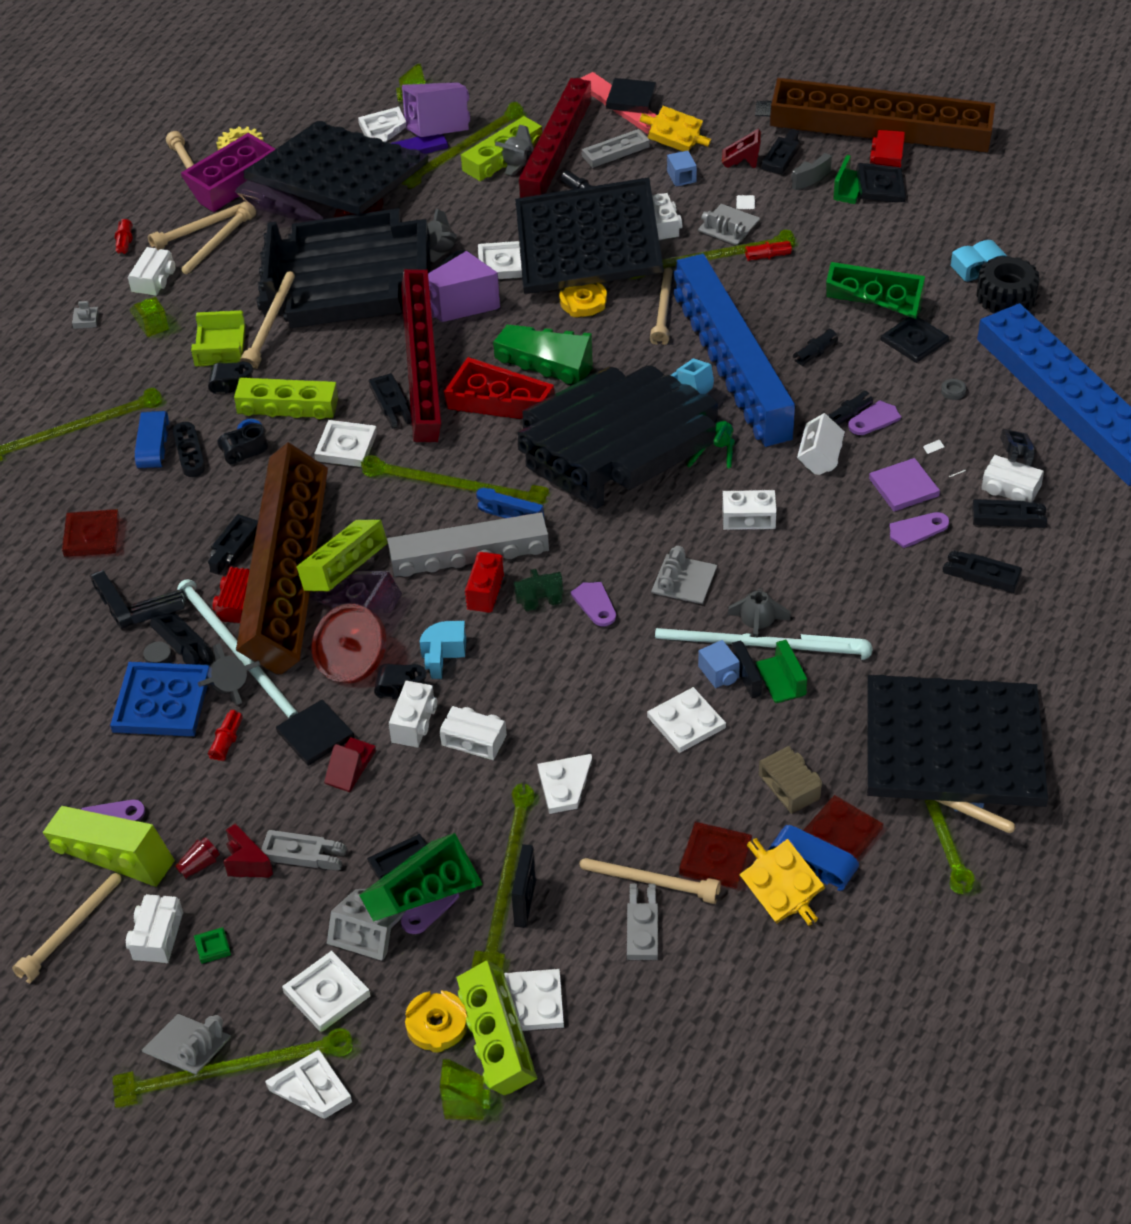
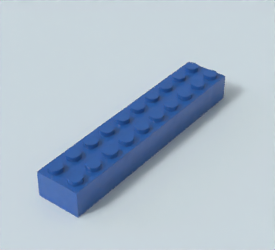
M699 254L677 260V270L674 271V278L677 283V289H674L675 299L677 303H682L685 317H690L693 331H698L701 345L703 347L707 346L709 358L712 362H716L719 376L725 377L727 390L734 393L737 407L743 408L745 421L747 424H752L755 438L757 440L761 439L765 447L793 440L795 404L705 255Z
M1020 303L980 319L977 340L1128 486H1131V406Z

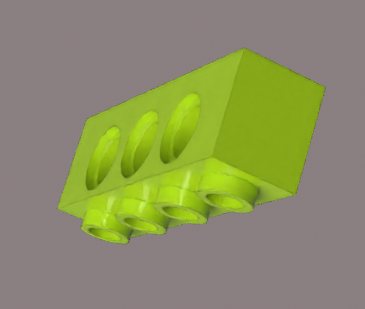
M525 116L521 117L462 153V171L478 181L491 177L496 171L508 165L503 159V149L495 146L496 142L505 144L510 137H516L519 125L528 127L531 142L535 148L542 134V126Z
M240 378L234 400L237 414L246 416L267 415L269 417L291 416L293 418L315 417L317 419L334 418L338 402L336 382Z
M355 520L297 566V570L304 591H330L388 544L382 521Z
M486 960L456 977L460 988L458 996L466 1008L468 1015L466 1023L475 1038L474 1050L482 1062L484 1068L482 1075L487 1087L502 1095H507L535 1081L537 1076L503 969Z

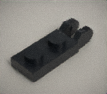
M390 373L369 379V386L384 416H387L392 429L398 427V421L394 415L398 412L402 413L406 424H411L412 419L407 401L393 374Z
M1003 428L1000 438L1006 452H1008V460L1016 462L1017 458L1022 459L1024 457L1023 463L1031 466L1035 452L1028 434Z
M974 499L972 503L973 525L1027 526L1031 528H1045L1047 525V518L1044 516L1046 515V506L1040 503Z
M955 550L949 553L947 557L949 562H946L942 568L944 574L958 578L962 577L966 580L1011 593L1015 592L1023 569L1019 566L977 554H968Z
M176 613L151 618L150 626L177 653L182 654L185 664L198 665L199 659L204 664L213 662L214 656L209 646Z

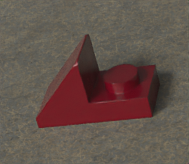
M757 129L722 150V164L729 168L734 164H739L745 158L753 168H756L761 131Z
M350 737L344 747L335 744L324 783L350 792L375 754L376 746Z
M236 823L227 828L226 833L229 842L226 845L232 854L224 860L227 876L266 878L272 876L271 862L264 852Z

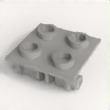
M720 204L714 212H703L701 220L704 223L698 231L738 246L759 222L760 218Z
M675 546L670 550L669 554H666L651 593L703 604L717 565L685 558L684 548Z
M177 1014L142 1049V1052L197 1074L227 1043L231 1035L222 1032L223 1020L218 1015L209 1016L205 1020V1024Z

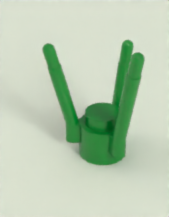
M721 421L716 424V436L713 444L717 447L727 446L726 467L731 468L733 445L735 443V440L732 439L734 429L731 424ZM705 449L694 454L687 463V466L691 467Z

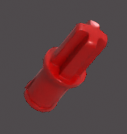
M122 219V222L119 221L118 230L114 236L116 240L115 251L118 254H126L129 243L133 239L131 233L133 228L132 222L128 219Z
M767 241L762 245L745 246V255L747 261L764 258L770 260L773 256L791 254L792 247L790 241L770 244Z
M230 710L221 728L216 729L215 740L207 753L210 759L225 760L229 747L237 739L236 732L243 719L241 713L236 710Z

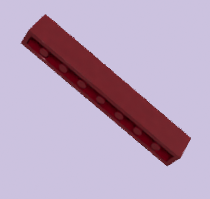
M570 78L519 177L520 198L546 194L591 103V81L581 78Z
M404 269L401 289L413 442H438L441 419L428 270Z

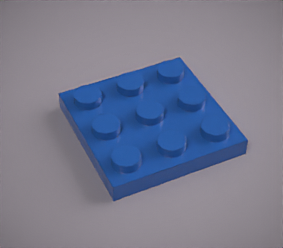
M128 662L110 724L112 733L195 736L208 686L199 687L198 682L208 679L210 666Z

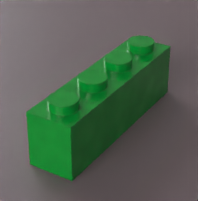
M831 262L826 280V297L881 305L914 319L917 318L920 312L925 292V276Z
M506 325L493 341L494 358L500 362H508L519 366L523 370L529 369L538 372L545 377L557 378L566 384H576L585 379L593 369L592 333L575 335L573 331L554 333L553 329L545 328L543 331H536L534 327Z
M456 833L431 841L359 894L374 922L483 884Z

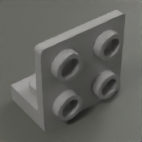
M355 889L331 910L327 944L383 960L388 952L391 928L402 918L406 911L373 922L359 896L366 889Z

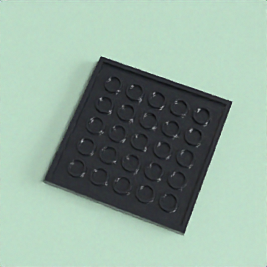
M316 121L244 170V179L360 215L428 164V155L420 153L416 149H407L399 144L384 142L380 138H371L364 136L360 132H351L343 127L328 125L324 121Z
M649 177L515 199L524 294L664 272Z
M868 675L867 796L1047 807L1048 792L1037 684Z

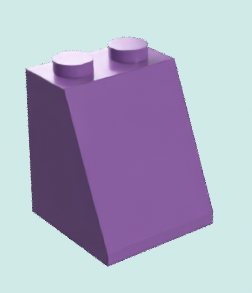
M460 83L402 85L406 129L420 137L469 130L470 113L467 110L469 93L466 86Z
M468 251L428 273L432 318L436 317L441 322L495 310L500 307L498 272Z

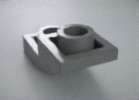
M824 153L817 160H814L812 164L804 161L798 168H795L791 176L793 181L792 189L798 190L808 187L826 177L831 172L832 155Z

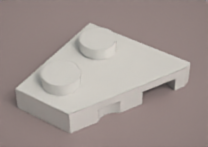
M399 107L358 117L364 136L380 138L384 142H387L406 128V120Z
M587 754L537 764L549 814L578 809L581 793L587 781L589 768L592 765V755Z
M320 1050L313 1052L265 1081L269 1091L323 1119L352 1103L350 1094Z

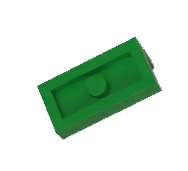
M846 155L835 178L833 200L855 204L860 195L857 171L850 169L851 156Z
M787 639L776 642L775 657L756 662V667L773 701L780 703L805 696L807 692V677Z

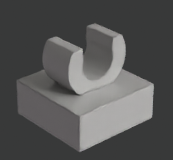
M88 301L78 302L79 308H74L73 329L97 327L98 307H90Z

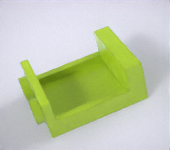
M243 311L196 313V344H192L191 347L194 366H212L216 363L240 362L244 352L246 330Z

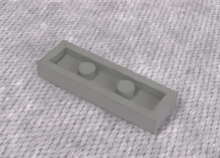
M637 129L582 149V157L594 168L649 148L650 140Z

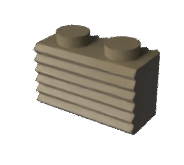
M790 746L759 761V776L791 814L820 799L822 787L820 777L815 772L811 773L810 769L805 765L803 757L799 753H794Z

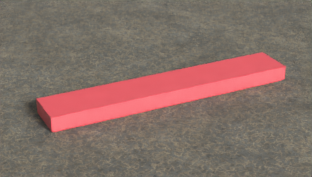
M594 72L582 77L581 79L591 81V96L606 105L612 85ZM613 110L649 134L651 126L639 122L642 113ZM650 110L648 111V113H644L651 117L656 116V114H654Z

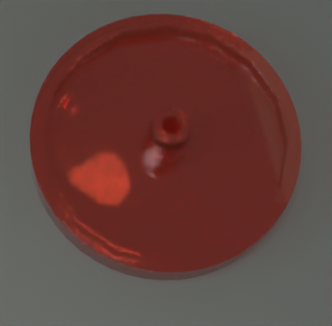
M357 604L341 605L328 612L319 622L312 640V656L318 670L331 680L347 684L362 681L370 676L382 661L386 649V631L381 619L373 611Z

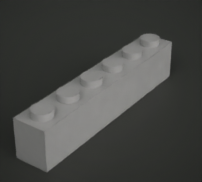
M542 512L387 538L394 577H408L413 573L425 571L436 572L439 569L449 567L461 568L467 564H473L478 552L501 554L503 558L513 559L520 555H538L544 551H549L548 532Z

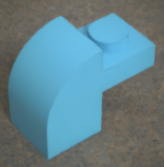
M694 358L671 375L681 384L691 385L700 394L708 393L714 385L711 364Z
M465 621L439 622L428 627L421 635V657L425 658V670L430 669L431 679H442L443 658L465 657Z

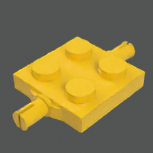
M662 106L659 114L655 117L644 113L641 114L639 122L651 126L648 139L680 151H690L691 147L696 143L708 147L711 142V138L699 135L703 120Z
M757 838L752 840L755 846L750 841L747 847L757 859L753 865L739 875L775 923H778L789 915L799 913L808 926L813 924L811 919L815 923L818 917L808 904L814 896L825 889V886L792 843L787 839L776 848L766 851Z

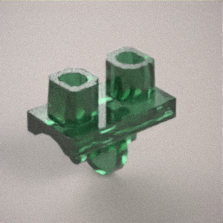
M536 568L530 569V578L514 582L516 603H521L525 611L535 610L539 606L538 599L547 597L548 603L551 605L562 603L563 580L561 572L538 575Z

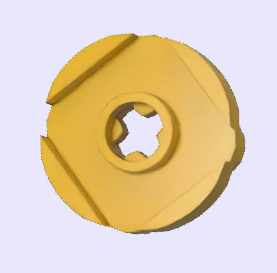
M597 283V285L587 284L584 286L568 287L560 292V305L572 317L595 315L603 311L607 303V292L601 283Z
M430 991L424 992L415 997L406 1009L405 1026L408 1037L416 1046L424 1050L436 1053L442 1052L444 1049L456 1045L466 1033L468 1027L466 1023V1008L459 997L451 992L441 991V994H431ZM440 1016L443 1017L441 1024H431V1017L436 1019Z

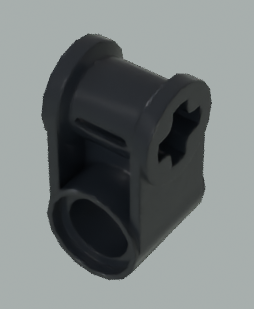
M248 362L216 363L212 365L208 382L209 391L213 394H216V392H225V394L235 393L240 378H253L252 365Z
M251 423L237 430L224 433L217 441L219 449L225 453L224 458L226 462L230 465L261 454L268 448L264 427L259 423Z
M383 664L378 668L374 693L380 699H383V697L399 699L405 681L427 684L425 682L426 670L418 664Z

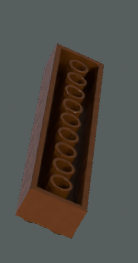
M777 78L771 104L770 126L864 138L877 137L878 130L905 132L904 142L910 144L915 143L988 152L995 103Z
M289 442L269 457L236 645L237 652L254 662L259 661L261 666L275 674H283L300 661L310 591H304L297 566L316 552L328 467Z

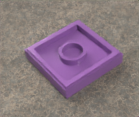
M915 458L869 473L870 481L893 511L940 495L938 487Z

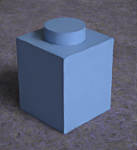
M689 151L667 155V172L675 186L696 182L697 166Z
M723 640L699 650L698 667L715 688L722 685L729 686L739 678L740 661Z

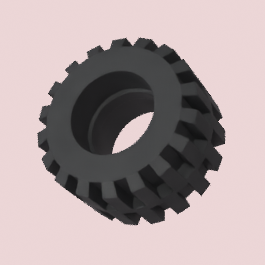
M1000 256L996 257V259H990L982 265L979 271L976 293L977 301L979 304L982 303V307L985 310L990 308V312L993 314L996 311H1002L1019 303L1029 311L1036 302L1040 279L1039 271H1036V267L1030 265L1029 261L1021 260L1019 257Z

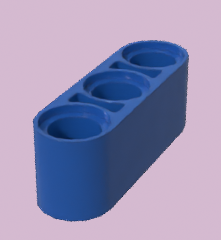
M167 411L141 412L135 446V463L137 468L163 467L161 460L165 456L166 448H164V442H167L168 435L166 425H169Z
M791 825L783 827L768 849L772 850L788 839L820 881L826 885L830 883L838 887V891L844 890L859 867L857 859L850 853Z

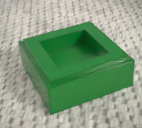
M223 927L194 935L201 964L231 955Z

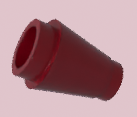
M206 837L201 841L197 839L175 865V868L187 879L189 876L215 863V859L220 853Z

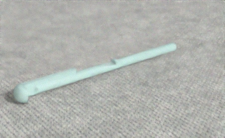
M189 579L181 581L177 590H184L186 597H188L238 659L243 662L244 666L254 663L253 660L236 651L237 639L200 595L195 592L197 588L196 583ZM259 666L248 670L289 719L298 714L297 710Z
M656 628L655 639L716 643L723 640L725 644L731 645L732 642L741 640L745 646L776 648V642L787 639L791 649L861 655V660L869 658L873 651L871 643L866 639L801 634V639L751 637L750 633L738 635Z

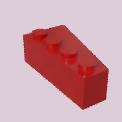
M467 357L445 389L444 394L447 407L450 410L523 419V410L554 395L555 388L553 384Z

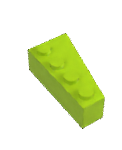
M61 806L42 832L49 841L50 848L58 854H69L155 887L158 886L175 861L153 824Z

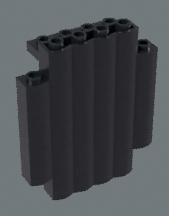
M399 208L360 215L342 216L292 224V232L288 234V239H282L277 221L267 223V232L263 235L264 247L262 252H260L261 267H259L260 281L258 282L260 296L256 298L259 311H263L264 317H266L286 273L291 271L294 273L295 278L277 314H283L284 320L289 322L290 328L402 313L401 288L404 269L428 270V273L431 272V239L427 219L403 222Z
M646 365L627 376L615 367H607L523 410V430L518 432V450L525 454V463L528 469L598 509L604 505V484L613 480L631 490L712 445L716 436L715 422H717L718 402L710 395L700 394L691 385L681 384L675 377L664 375L654 366Z

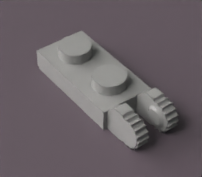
M269 830L261 850L271 862L339 871L342 867V860L322 854L325 852L326 854L344 856L347 847L338 841L325 840L324 837Z
M630 884V903H627V960H658V904L656 903L655 884H649L647 888L649 903H637V884Z

